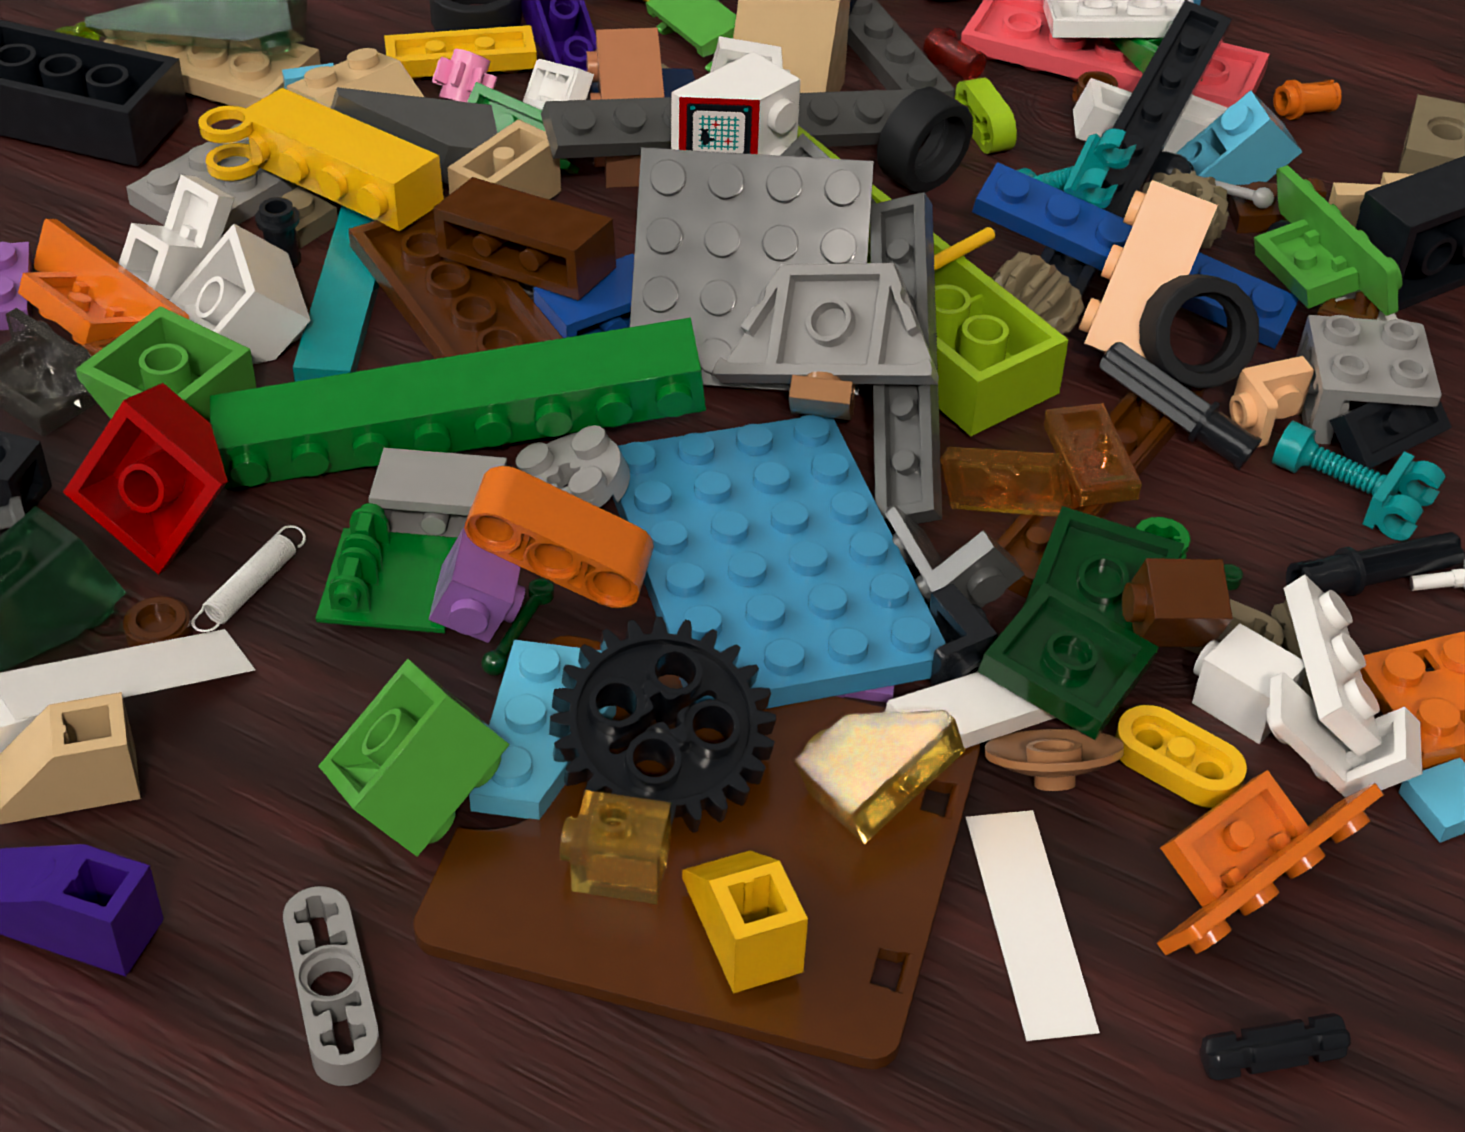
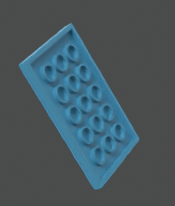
M806 415L795 419L748 424L743 427L704 433H689L684 436L645 442H631L618 446L629 465L630 481L625 494L618 503L613 495L612 497L620 518L642 528L653 540L654 549L646 571L644 584L656 616L663 618L668 634L677 635L680 626L685 620L691 621L692 638L698 641L710 630H716L717 640L714 649L720 653L737 644L740 646L739 657L735 665L737 669L756 664L759 671L756 682L751 688H770L771 696L765 709L931 678L934 652L938 647L946 643L898 546L893 543V536L834 418ZM679 677L682 686H688V683L683 678ZM704 696L697 700L695 704L705 700H714L712 696Z

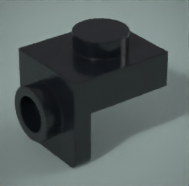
M954 584L931 592L930 612L946 644L938 647L934 652L930 687L978 672L984 653L997 639V633L990 626L984 611L977 604H971Z

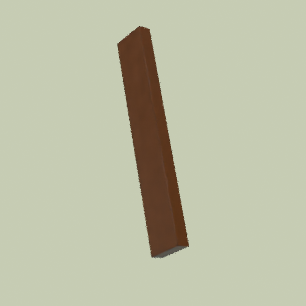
M1184 385L1189 390L1194 392L1196 395L1203 398L1205 388H1194L1188 385ZM1129 392L997 540V543L1015 558L1025 574L1007 589L1027 599L1062 506L1104 518L1177 432L1180 426L1135 394Z

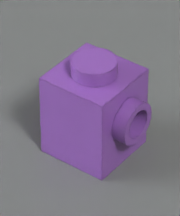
M463 527L441 566L428 620L489 643L502 621L512 623L520 610L525 595V587L517 584L521 567L475 545L467 537Z

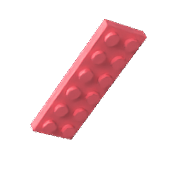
M983 0L962 32L960 50L974 53L986 60L998 59L1022 65V67L1030 71H1047L1067 76L1075 82H1078V78L1083 73L1100 71L1115 77L1118 82V88L1133 93L1143 75L1109 38H1052L1043 10L1044 0ZM1222 42L1193 95L1229 108L1250 90L1255 94L1266 72L1270 53Z

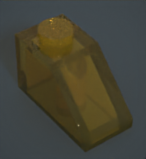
M946 710L847 714L832 728L821 730L815 734L804 747L802 755L794 762L808 793L860 842L865 844L965 752L956 720Z

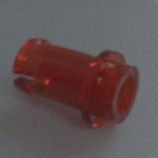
M935 28L929 33L924 42V53L927 54V58L932 64L938 65L941 63L961 75L965 80L977 79L986 66L987 59L984 58L986 54L959 40L956 32L951 28Z

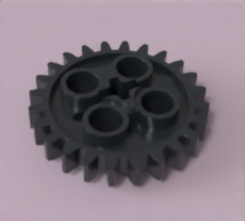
M656 617L652 634H643L639 625L633 619L628 621L625 640L620 641L614 633L605 629L602 631L600 643L602 653L583 644L580 647L578 659L581 668L572 665H565L563 668L562 684L566 688L554 689L552 708L559 713L550 716L549 735L560 738L554 743L553 759L557 762L572 761L565 769L564 783L566 786L587 782L582 804L585 807L597 803L602 798L609 802L606 822L611 824L625 810L633 813L632 826L634 833H640L648 817L657 818L663 836H669L673 820L678 817L683 818L686 826L692 833L698 832L703 810H706L712 818L720 823L725 819L728 809L726 798L733 803L743 806L747 801L750 791L746 782L758 785L761 783L766 769L761 761L770 760L775 743L766 735L772 734L776 715L762 711L768 706L771 691L770 688H751L756 682L759 671L756 664L737 669L735 665L739 657L740 646L737 644L733 645L721 653L714 649L717 640L716 630H710L698 641L692 638L690 620H685L676 635L668 634L663 618ZM665 675H676L683 678L688 683V686L680 689L669 688L663 685L658 678ZM704 696H712L714 700H705L695 704L697 700ZM607 706H618L625 709L631 716L621 721H614L605 718L599 710ZM656 720L657 723L650 726V722ZM675 723V728L670 729L668 727L669 725ZM703 728L714 729L720 732L726 741L719 744H709L702 741L695 734V731ZM629 746L627 750L620 754H612L609 749H620ZM645 760H652L661 763L668 773L660 777H649L642 774L635 765Z

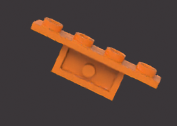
M44 220L34 259V269L38 272L22 273L18 294L37 307L42 317L55 321L71 333L72 339L75 342L85 345L86 343L119 337L160 306L189 319V315L59 220Z
M1268 770L1252 778L1160 847L1202 906L1201 909L1157 942L1164 955H1167L1189 945L1194 953L1198 954L1217 943L1232 930L1225 919L1237 909L1240 910L1243 916L1259 909L1279 894V890L1273 883L1274 880L1283 873H1286L1289 879H1293L1312 868L1326 856L1319 847L1325 840L1331 837L1334 843L1337 844L1368 824L1370 818L1364 810L1384 795L1376 783H1373L1342 799L1307 825Z

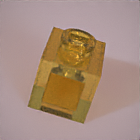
M585 790L578 818H566L560 842V860L571 862L572 891L657 904L671 848V803Z

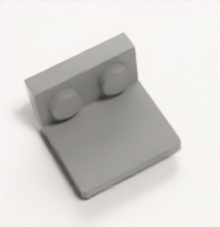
M1308 315L1296 357L1304 356L1314 369L1301 414L1303 425L1316 430L1315 441L1317 444H1331L1334 430L1329 420L1348 412L1350 401L1438 406L1442 394L1423 324L1402 319L1388 321L1351 318L1345 315Z

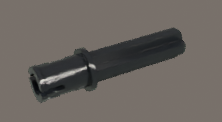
M1116 342L1104 354L1099 365L1102 372L1190 434L1188 436L1190 442L1193 443L1198 439L1234 464V467L1238 470L1244 466L1261 443V438L1255 437L1220 412V403L1215 401L1212 405L1123 342Z
M1452 532L1358 552L1351 547H1342L1336 550L1334 555L1325 558L1291 563L1286 571V583L1289 585L1305 574L1324 593L1333 590L1338 594L1343 593L1346 596H1357L1368 585L1451 568L1454 565L1461 564L1464 560L1465 552L1461 548V538Z

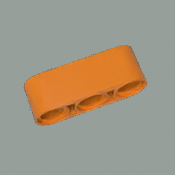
M510 466L493 467L484 473L464 526L467 537L483 550L610 608H625L637 602L654 549L652 538L637 525Z

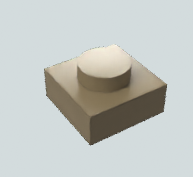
M297 187L282 196V198L290 200L300 214V222L296 227L299 249L335 227L338 219L336 206L301 187Z

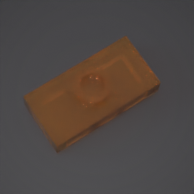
M1103 403L1046 410L1043 426L1079 506L1139 499L1142 483Z
M948 447L940 458L951 509L1058 517L1062 506L1067 508L1073 506L1064 454Z

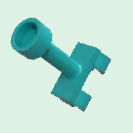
M1108 129L1103 133L1102 137H1099L1097 133L1088 136L1075 166L1036 175L1028 168H1021L1017 171L1099 208H1106L1110 205L1118 184L1102 189L1101 186L1110 168L1122 169L1129 164L1136 145L1129 146L1126 149L1116 148L1120 147L1126 131Z
M1294 420L1290 422L1277 444L1272 464L1292 473H1296L1302 466L1309 467L1311 465L1312 469L1316 468L1319 472L1322 470L1323 474L1327 473L1330 477L1333 475L1334 479L1338 478L1341 482L1344 480L1345 484L1350 483V486H1355L1356 489L1361 488V491H1366L1367 494L1372 493L1373 497L1363 525L1371 529L1377 525L1384 535L1394 540L1402 541L1411 537L1417 528L1415 523L1423 513L1421 506L1432 505L1440 493L1437 490L1446 478L1440 467L1429 461L1414 462V455L1404 451L1389 474H1382L1380 476V472L1375 473V470H1369V467L1363 468L1362 464L1352 463L1351 459L1341 458L1340 454L1330 453L1329 449L1319 448L1315 441L1316 430ZM1417 480L1423 481L1430 487L1421 485ZM1395 514H1397V515L1403 517V519H1405V520H1407V521H1404V520L1399 519L1398 517H1396Z

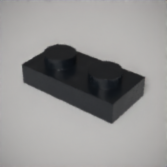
M1439 401L1436 407L1366 402L1329 420L1347 460L1351 459L1352 463L1357 462L1358 465L1362 464L1363 468L1369 467V469L1452 428L1441 401Z

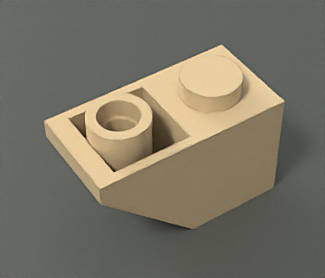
M122 692L49 704L0 753V825L141 799L136 749Z

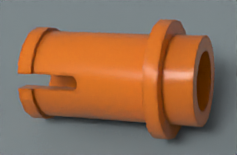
M1295 79L1288 80L1275 90L1273 97L1274 108L1280 116H1285L1289 120L1299 119L1304 113L1333 112L1341 104V88L1338 83H1334L1335 80L1333 79L1303 84Z

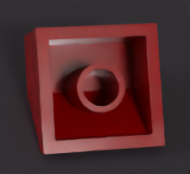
M161 383L123 400L63 493L159 575L170 565L228 480L211 423L167 385Z

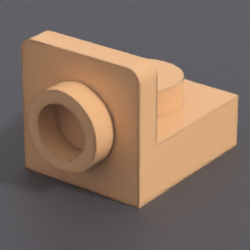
M1304 356L1244 368L1239 374L1235 393L1230 399L1229 413L1232 420L1255 437L1258 436L1262 439L1258 447L1267 446L1276 419H1284L1302 413L1314 369Z

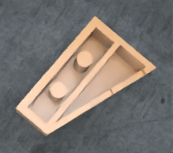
M1153 180L1147 193L1135 191L1123 223L1133 226L1124 248L1113 244L1101 273L1102 277L1110 280L1102 301L1091 298L1078 329L1088 333L1084 342L1085 346L1106 353L1116 342H1123L1145 358L1139 338V321L1145 305L1162 284L1180 275H1189L1218 205Z

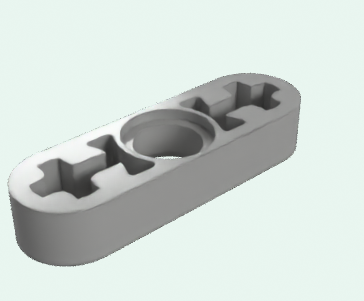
M324 886L306 888L291 897L285 905L283 923L312 1065L316 1074L329 1084L336 1086L355 1085L366 1080L376 1071L381 1061L382 1052L377 1021L348 900L336 889ZM324 917L330 945L316 948L310 920ZM339 971L352 978L350 986L345 991L333 996L319 995L310 988L313 981L326 972ZM347 1019L355 1051L339 1055L333 1023Z

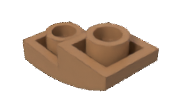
M811 372L807 376L792 375L789 392L791 413L852 420L855 408V384L850 381H842L829 372Z

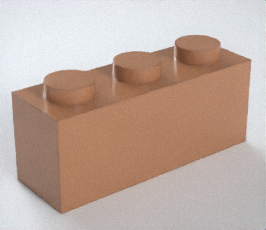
M658 27L596 30V51H586L587 72L594 74L592 83L597 82L598 93H590V100L664 97ZM641 155L594 157V166L604 167L606 188L639 186Z

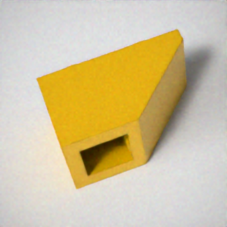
M749 850L682 870L684 884L733 994L804 972L808 918L780 860Z

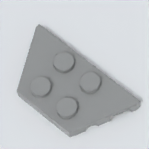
M894 263L781 264L767 285L763 300L751 309L740 327L745 331V334L729 358L725 360L720 357L713 370V375L721 383L791 384L792 375L807 376L808 373L817 371L832 373L842 381H850L853 384L938 385L939 380L938 372L902 276Z

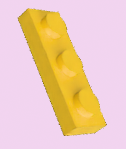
M531 25L384 35L386 55L400 60L413 81L434 76L440 58L445 57L451 60L454 49L466 50L488 59L490 65L487 72L501 71L511 74L524 69H534L537 60V51Z

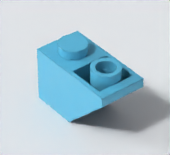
M1250 90L1195 138L1187 142L1176 154L1187 158L1194 170H1196L1197 176L1213 177L1217 181L1233 185H1245L1258 181L1267 182L1276 174L1277 168L1286 166L1303 151L1283 122Z

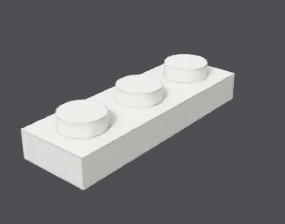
M1304 574L1283 589L1319 720L1360 757L1382 744L1374 715L1380 711V707L1373 692L1363 681L1360 669L1366 666V661L1361 650L1349 635L1347 626L1353 623V619L1344 601L1333 590L1324 593Z

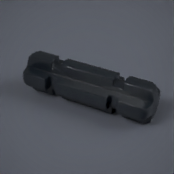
M1335 1013L1308 1017L1309 1025L1305 1026L1301 1019L1244 1028L1241 1029L1242 1037L1237 1038L1233 1031L1206 1035L1202 1039V1046L1199 1049L1200 1059L1207 1076L1212 1080L1219 1081L1241 1077L1240 1069L1246 1068L1248 1074H1257L1309 1064V1056H1313L1316 1062L1344 1058L1347 1055L1348 1046L1351 1045L1350 1033L1346 1029L1344 1020L1340 1015Z

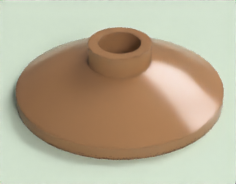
M1076 729L1020 731L994 738L985 744V757L987 760L1007 770L1034 776V787L1045 791L1072 789L1076 786L1077 775L1102 769L1118 761L1124 755V744L1117 737L1100 733L1096 740Z

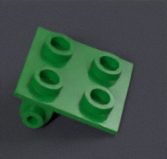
M373 503L362 505L361 508L356 509L352 513L350 528H343L316 614V622L445 633V626L428 619L441 566L457 537L389 532V523L384 510L379 505Z

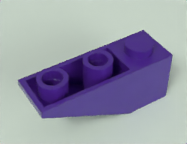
M521 0V10L526 25H531L533 37L546 60L579 68L587 72L586 51H596V34L585 1Z
M86 844L0 848V935L126 977L164 920L150 865Z

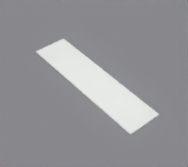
M222 629L1 672L0 697L14 719L21 720L38 716L49 704L122 692L123 698L255 671V668L228 632Z
M1033 810L967 816L966 821L1026 1041L1099 1034L1098 1025Z

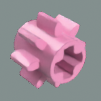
M454 49L451 60L441 57L432 79L433 84L442 86L439 99L467 102L476 82L494 89L497 77L487 74L490 61L480 55L462 49Z

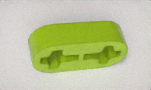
M986 77L960 81L956 86L955 100L968 107L973 117L972 138L981 151L985 154L1012 150L1017 140L1015 118L1010 107Z

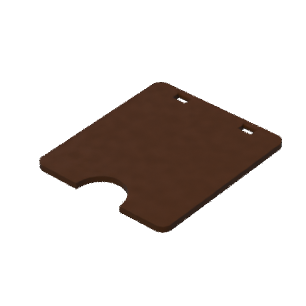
M571 635L559 636L546 643L578 648L585 644L595 650H601V642ZM665 675L658 678L663 685L669 688H683L680 678L676 675ZM833 696L764 709L762 711L776 715V722L772 734L766 735L775 743L770 760L761 761L766 767L761 783L758 785L746 782L750 791L747 801L743 806L733 803L726 798L728 809L725 819L720 823L712 818L706 810H703L698 832L692 833L686 826L683 818L678 817L673 820L669 836H663L657 818L648 817L640 833H634L632 826L633 813L625 810L610 824L606 822L609 802L604 798L589 807H585L582 804L584 789L587 785L586 781L571 786H566L565 784L540 820L529 818L509 827L491 830L457 827L415 915L413 922L415 941L424 953L433 957L864 1069L885 1067L896 1058L900 1049L977 767L980 743L919 763L884 718L885 707ZM616 706V715L612 720L621 721L629 718L631 715L625 709ZM656 720L651 721L650 726L656 724ZM675 723L669 725L668 727L670 729L675 728ZM703 728L695 731V734L702 741L709 744H719L726 741L725 737L714 729ZM629 746L620 749H609L612 754H620L627 750ZM645 760L635 765L642 774L649 777H660L668 773L661 763L652 760ZM927 790L944 794L951 793L944 817L922 810ZM751 850L780 860L808 918L804 972L733 994L684 884L682 870ZM878 958L895 963H903L895 991H891L887 987L871 984Z

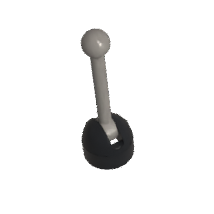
M1163 151L1150 173V182L1155 173L1170 175L1173 169H1178L1182 173L1190 174L1194 171V168L1186 157ZM1215 180L1216 186L1226 189L1228 195L1251 200L1258 208H1268L1274 201V194L1269 188L1261 187L1257 190H1252Z

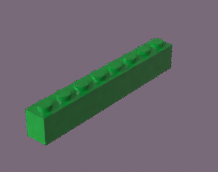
M691 317L210 395V423L228 480L225 485L226 489L257 486L263 483L306 476H318L324 473L360 467L378 466L383 448L452 453L482 447H495L543 437H557L563 434L579 432L583 428L593 425L602 428L617 427L629 423L665 417H678L684 414L706 411L702 372Z

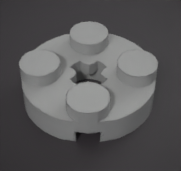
M596 425L585 427L578 433L566 435L548 444L537 442L528 445L521 450L515 460L519 470L599 508L612 495L618 503L625 494L630 481L629 465L619 447L608 437L602 427Z

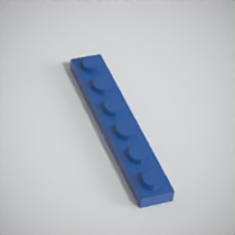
M999 162L996 163L976 197L972 210L974 214L1101 271L1104 268L1113 244L1124 248L1133 227L1123 223L1124 218ZM1198 252L1189 275L1204 274L1215 276L1237 284L1251 298L1259 317L1258 342L1275 349L1299 299L1292 293ZM1206 296L1193 297L1181 306L1227 327V317L1223 307L1212 298Z

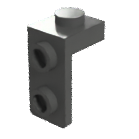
M893 505L884 512L896 532L892 535L893 543L898 546L905 562L911 567L916 565L921 574L915 579V582L921 594L929 603L931 601V592L954 584L971 604H977L982 608L986 604L998 599L1009 586L1025 575L1015 558L984 530L943 562L925 531L902 510Z

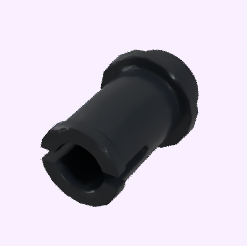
M273 197L266 199L260 204L259 210L255 214V223L262 230L265 241L289 254L294 269L301 263V253L299 252L296 227L300 222L299 211L286 198Z

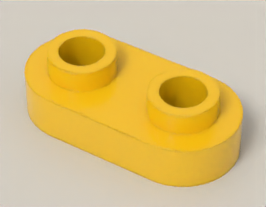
M1136 706L1124 712L1120 717L1115 737L1124 744V755L1120 761L1130 769L1189 802L1206 808H1214L1243 786L1247 772L1246 761L1240 751L1228 742L1159 706Z

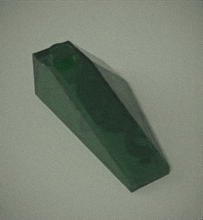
M153 0L84 18L86 27L103 38L262 51L264 55H276L290 51L292 49L291 43L306 40L307 0Z
M37 506L0 536V672L77 637L85 629H91L100 625L111 615L115 608V603L127 593L78 536Z

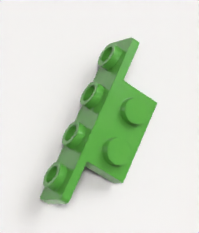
M1288 165L1277 168L1278 208L1280 214L1291 224L1254 237L1255 255L1308 309L1322 305L1327 300L1336 299L1360 290L1385 316L1398 312V290L1402 287V275L1396 261L1391 257H1386L1370 242L1364 231L1357 230L1342 216L1336 205H1330L1315 191L1309 180H1303Z

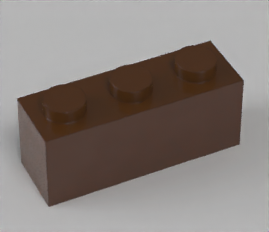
M475 177L469 179L433 207L440 257L576 300H580L616 268L613 218Z

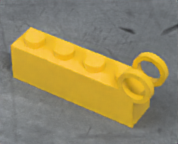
M285 88L278 89L247 108L221 106L205 112L199 118L200 134L204 139L213 143H229L212 149L206 155L207 171L216 179L226 181L240 180L250 177L261 168L364 216L378 220L397 231H401L430 212L434 206L444 199L438 154ZM227 119L243 122L238 127L226 130L210 127L218 121ZM247 137L249 139V144L233 143L243 140ZM233 156H242L250 159L245 164L236 167H223L217 164L222 159Z

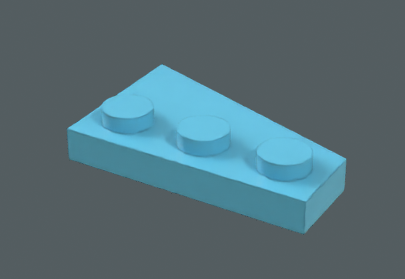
M522 640L513 641L489 724L510 745L502 753L500 765L492 778L481 787L474 788L470 792L469 799L472 812L540 820L564 787L565 769L572 761H554V743L560 738L549 735L550 716L559 713L552 708L554 689L566 688L562 684L563 668L565 665L581 668L578 663L580 648ZM616 706L604 707L599 712L605 718L612 720L616 715Z

